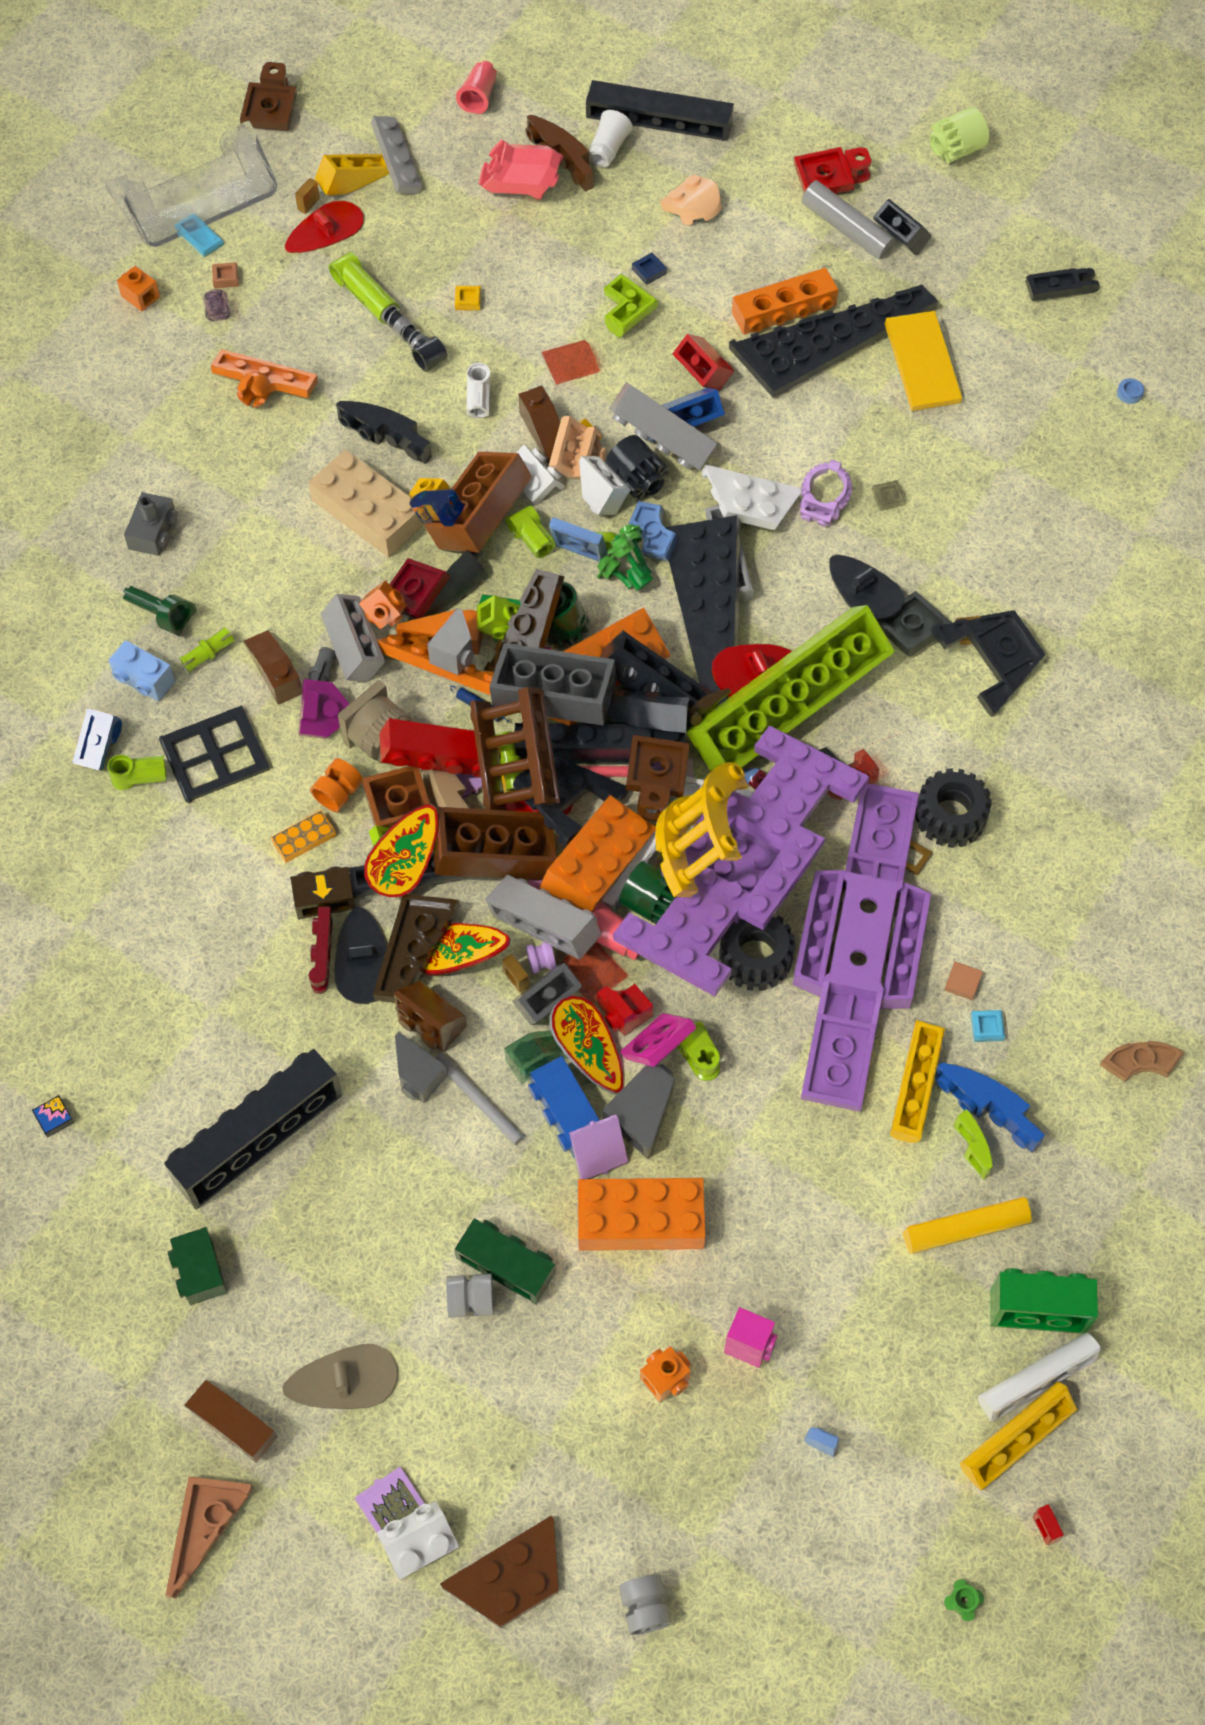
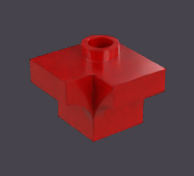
M635 983L623 991H615L605 986L597 992V1004L605 1012L607 1023L614 1031L619 1029L624 1036L653 1017V1004Z

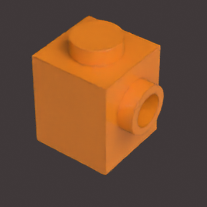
M134 266L117 279L121 297L141 312L160 298L157 282L137 266Z

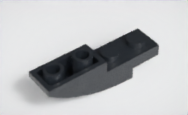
M339 401L336 403L339 422L346 428L351 427L356 430L364 440H371L379 445L385 439L391 446H398L404 450L411 459H418L424 464L432 458L431 444L428 440L418 435L417 422L378 405L356 401Z

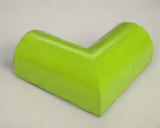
M622 273L604 287V295L618 304L605 315L607 328L617 337L625 335L658 306L657 299Z

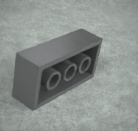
M504 643L489 687L492 707L518 701V689L525 687L541 688L544 691L547 717L604 726L617 681L615 660Z

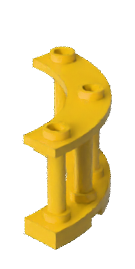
M728 762L715 767L706 776L703 787L693 795L683 796L674 800L661 812L657 820L655 831L656 849L658 852L662 851L664 862L660 866L673 897H692L699 890L694 882L695 877L719 858L726 861H738L742 858L738 850V844L732 836L727 816V804L731 793L737 790H745L749 787L744 778L745 773L736 762ZM704 815V820L687 832L688 828L694 826L700 817ZM709 832L714 847L688 866L685 849Z

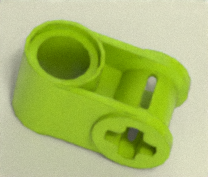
M698 1020L694 1022L695 1030L677 1048L678 1050L682 1049L679 1052L686 1059L698 1079L711 1081L720 1073V1054L711 1041L705 1026Z

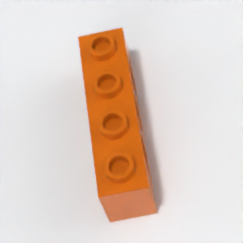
M825 267L734 296L732 300V315L743 335L751 332L757 333L773 325L779 326L786 321L798 317L805 318L811 313L831 309L833 306H836L838 288Z

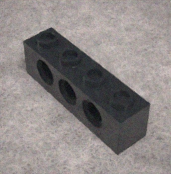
M624 630L603 648L601 658L615 660L616 680L632 691L663 692L665 697L690 698L689 710L700 699L712 693Z

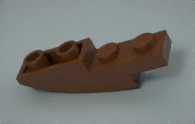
M532 114L528 115L527 128L525 129L528 139L531 142L534 141L536 145L549 146L562 154L563 159L560 165L571 173L575 185H580L585 192L593 189V170L589 167V151L584 145L558 125Z

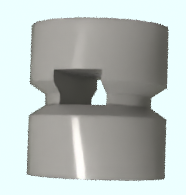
M474 1274L471 1280H467L465 1275L446 1277L448 1318L466 1317L471 1311L475 1316L493 1315L492 1274Z
M660 1575L643 1576L619 1585L622 1604L629 1608L625 1617L630 1635L653 1632L672 1625L668 1605L661 1602L665 1593Z

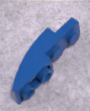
M941 1063L937 1067L935 1074L937 1085L945 1093L951 1092L959 1100L958 1103L964 1111L967 1109L970 1114L973 1113L978 1119L987 1111L990 1113L989 1117L995 1125L1000 1128L1005 1127L1012 1134L1013 1141L1020 1148H1027L1031 1153L1041 1145L1045 1135L1025 1117L1030 1105L1017 1094L999 1082L976 1071L947 1063Z

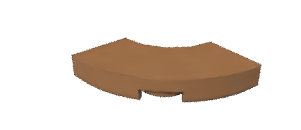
M1157 1041L1127 1043L1111 1051L1101 1061L1100 1066L1124 1082L1133 1075L1142 1072L1157 1073L1167 1078L1185 1052L1172 1045Z

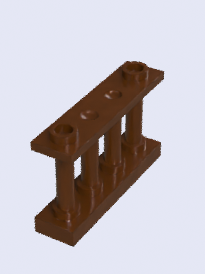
M525 687L518 689V701L492 708L491 702L470 701V718L475 733L485 809L507 811L506 804L534 798L535 805H554L560 803L544 691L541 688ZM521 712L522 730L498 736L495 735L493 719ZM522 741L526 742L527 758L500 764L497 747ZM530 770L531 787L504 793L503 775Z

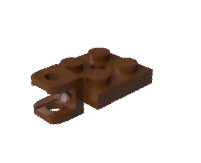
M266 62L262 67L260 75L261 83L249 82L240 115V124L245 127L289 131L297 89L295 86H289L284 63ZM273 69L278 70L275 74L270 73ZM268 104H272V106H273L272 108H269V109L264 108V107H267Z
M633 735L625 790L639 792L637 814L645 820L657 822L661 812L667 808L669 797H683L690 743ZM655 762H659L660 766L665 769L655 771L651 766H654ZM646 808L657 810V812L649 813Z

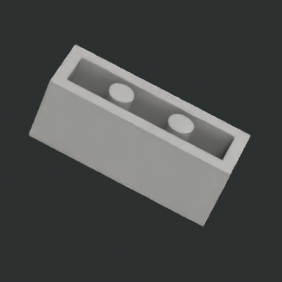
M336 594L321 612V617L345 679L349 681H370L385 663L384 657L370 622L365 616V611L359 605L360 597Z

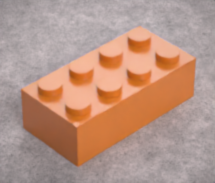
M644 607L563 651L601 657L603 648L624 630L662 658L667 659L671 656ZM617 680L615 687H617L618 685H620V684H622V683H620V682Z
M609 795L548 868L540 888L545 889L559 900H568L574 907L582 911L586 909L593 912L656 831V827Z
M703 1178L578 1179L579 1251L704 1249Z

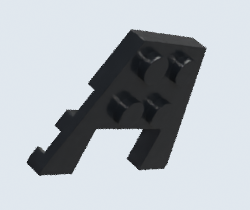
M1015 610L983 615L980 618L971 620L960 619L949 624L937 623L931 628L932 633L944 650L965 638H969L998 680L997 684L982 691L977 696L991 717L997 713L1045 656V653Z
M553 755L560 803L554 805H535L534 798L525 801L533 810L537 809L545 818L543 823L549 830L554 829L559 835L558 841L566 847L583 827L564 814L563 811L588 791L603 801L611 795L620 802L626 797L629 790H625L626 785ZM525 770L515 777L513 787L516 790L531 787L530 770Z

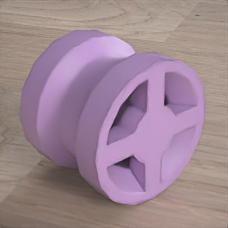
M542 942L539 946L532 944L526 946L532 974L539 973L544 968L552 970L556 967L551 945Z

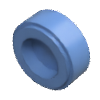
M1132 378L1122 380L1117 389L1118 398L1128 404L1139 402L1144 394L1143 384Z

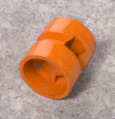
M335 758L324 771L325 776H320L312 785L310 793L324 807L332 812H339L349 800L348 795H353L363 783V777L350 763L340 758Z

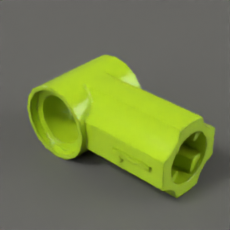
M531 505L506 518L510 532L515 533L514 537L516 539L521 538L536 558L545 557L555 548V541L541 525L540 517Z
M119 754L112 757L107 766L111 783L118 790L130 789L134 784L166 781L167 778L164 755L131 759L129 756ZM121 771H127L124 774H117Z

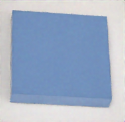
M552 517L549 528L557 547L596 561L608 555L603 535Z

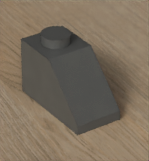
M398 1032L395 1035L401 1091L409 1099L415 1100L418 1098L425 1103L446 1079V1066Z

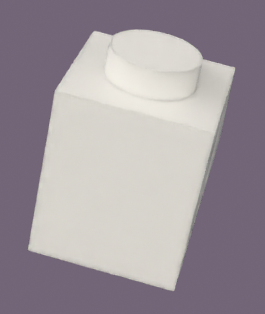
M581 456L579 464L583 499L590 505V510L597 515H616L631 489L600 457Z

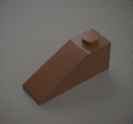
M541 385L518 394L519 413L540 451L547 458L546 461L549 465L561 422L552 401Z
M269 630L243 641L278 705L302 695L299 675Z

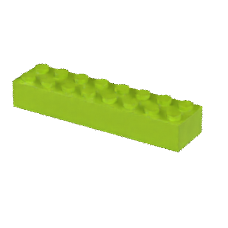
M868 605L851 607L702 718V722L699 725L690 726L686 733L710 772L720 764L736 762L742 768L759 755L754 752L755 744L769 726L787 734L895 651Z

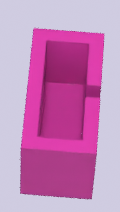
M739 1307L726 1337L724 1353L760 1368L762 1360L769 1362L778 1335L773 1333L775 1322Z

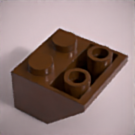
M420 981L401 988L394 993L395 1009L399 1018V1024L409 1032L415 1030L419 1033L421 1040L431 1049L437 1047L444 1052L467 1027L466 1016Z

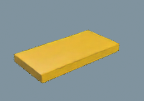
M935 311L886 318L884 324L911 411L961 403L962 395Z

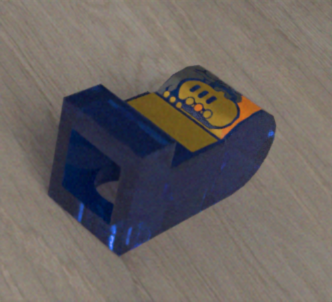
M454 489L422 491L416 494L410 501V506L421 523L441 521L443 526H453L465 508Z

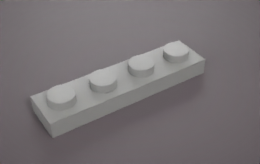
M373 116L371 125L396 193H420L422 186L396 117Z

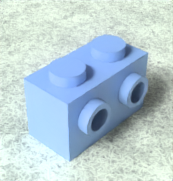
M126 640L108 660L115 679L130 685L142 695L149 696L158 702L175 683L170 664Z

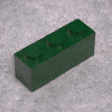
M474 1218L454 1249L456 1259L482 1274H492V1280L537 1305L556 1274L555 1264L552 1263L553 1259L542 1251L538 1250L535 1253L526 1248V1243L514 1235H510V1237L503 1235L499 1232L500 1229L488 1220L481 1222Z

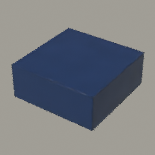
M652 252L632 263V270L646 285L667 274L666 266Z

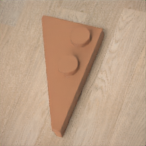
M188 1477L165 1594L167 1598L176 1599L251 1494L252 1484Z

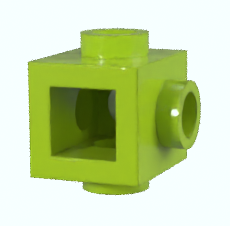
M496 595L477 605V630L491 635L495 639L503 640L510 627L508 622L512 614L515 615L520 605L510 602L506 598Z

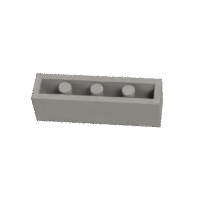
M625 382L609 407V410L615 413L612 417L623 426L630 423L636 427L635 434L646 441L651 437L658 442L655 446L668 456L672 451L679 456L677 462L689 470L692 466L700 470L717 445L715 441L628 382Z
M506 875L485 898L496 919L579 960L602 935L597 924L598 920L592 912L586 909L582 911L574 907L566 899L559 900L545 889H536L521 878L518 880Z

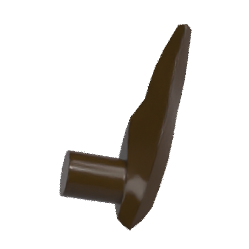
M727 688L711 693L696 702L689 710V722L693 725H699L702 722V717L710 713L724 697L732 693L730 689Z

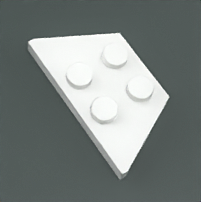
M705 465L702 470L703 477L709 478L713 486L711 493L719 503V509L723 517L737 515L742 523L775 530L802 492L799 487L710 465Z

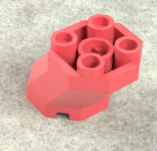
M501 139L489 154L492 157L490 163H484L478 184L491 193L529 194L540 200L548 187H554L558 181L559 174L556 172L562 162L563 155L549 146L509 144Z

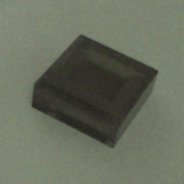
M898 480L872 486V493L880 511L905 506L906 500Z

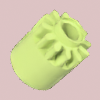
M975 107L966 108L935 122L931 126L933 131L930 133L931 148L937 156H941L942 161L946 160L947 164L986 147L989 142L987 123L981 112Z

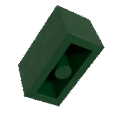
M207 1227L170 1239L172 1250L167 1251L172 1269L178 1268L180 1279L175 1280L180 1298L186 1297L191 1306L227 1294L213 1241Z

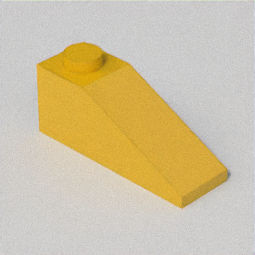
M382 154L323 155L314 180L318 182V185L326 195H343L388 175L389 171Z

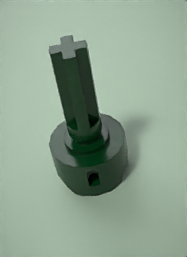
M133 586L125 587L123 590L125 593L123 600L155 614L158 627L176 636H181L185 625L197 612L194 603L175 594L161 600Z

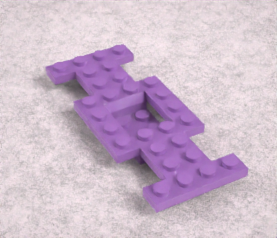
M771 726L767 728L755 744L754 752L775 762V765L750 798L733 791L728 799V823L730 830L733 827L732 836L738 844V850L742 858L738 861H726L719 858L698 874L694 882L699 891L692 897H676L655 926L629 912L613 933V940L714 997H716L731 976L732 969L709 956L732 923H738L740 919L764 930L824 846L825 838L802 826L828 790L854 803L869 781L868 775ZM704 815L700 817L694 827L704 820ZM709 832L685 849L688 866L714 847Z

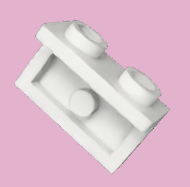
M523 445L516 452L519 453L532 475L523 492L534 504L540 503L555 486L561 490L565 487L560 480L562 475L550 466H547L544 462L547 458L536 447L532 450Z
M436 1501L419 1506L410 1515L400 1520L391 1521L384 1529L377 1532L399 1580L459 1548L450 1526Z

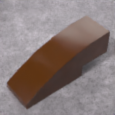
M207 1380L202 1383L184 1405L255 1463L259 1461L278 1438L273 1429Z

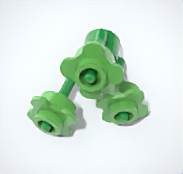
M629 524L619 530V534L610 542L612 548L607 551L608 554L613 553L611 557L606 555L603 559L599 560L597 565L599 569L598 579L603 576L609 580L615 575L625 584L628 590L634 587L636 592L654 579L651 575L652 571L647 566L637 545L643 539L641 535L643 530L639 525ZM632 549H633V551H634V553H635V555H636V557H637L639 563H637V562L635 561L634 557H633L632 554L630 553V551H631ZM626 556L632 566L626 571L629 577L624 576L618 571L621 562L616 557Z

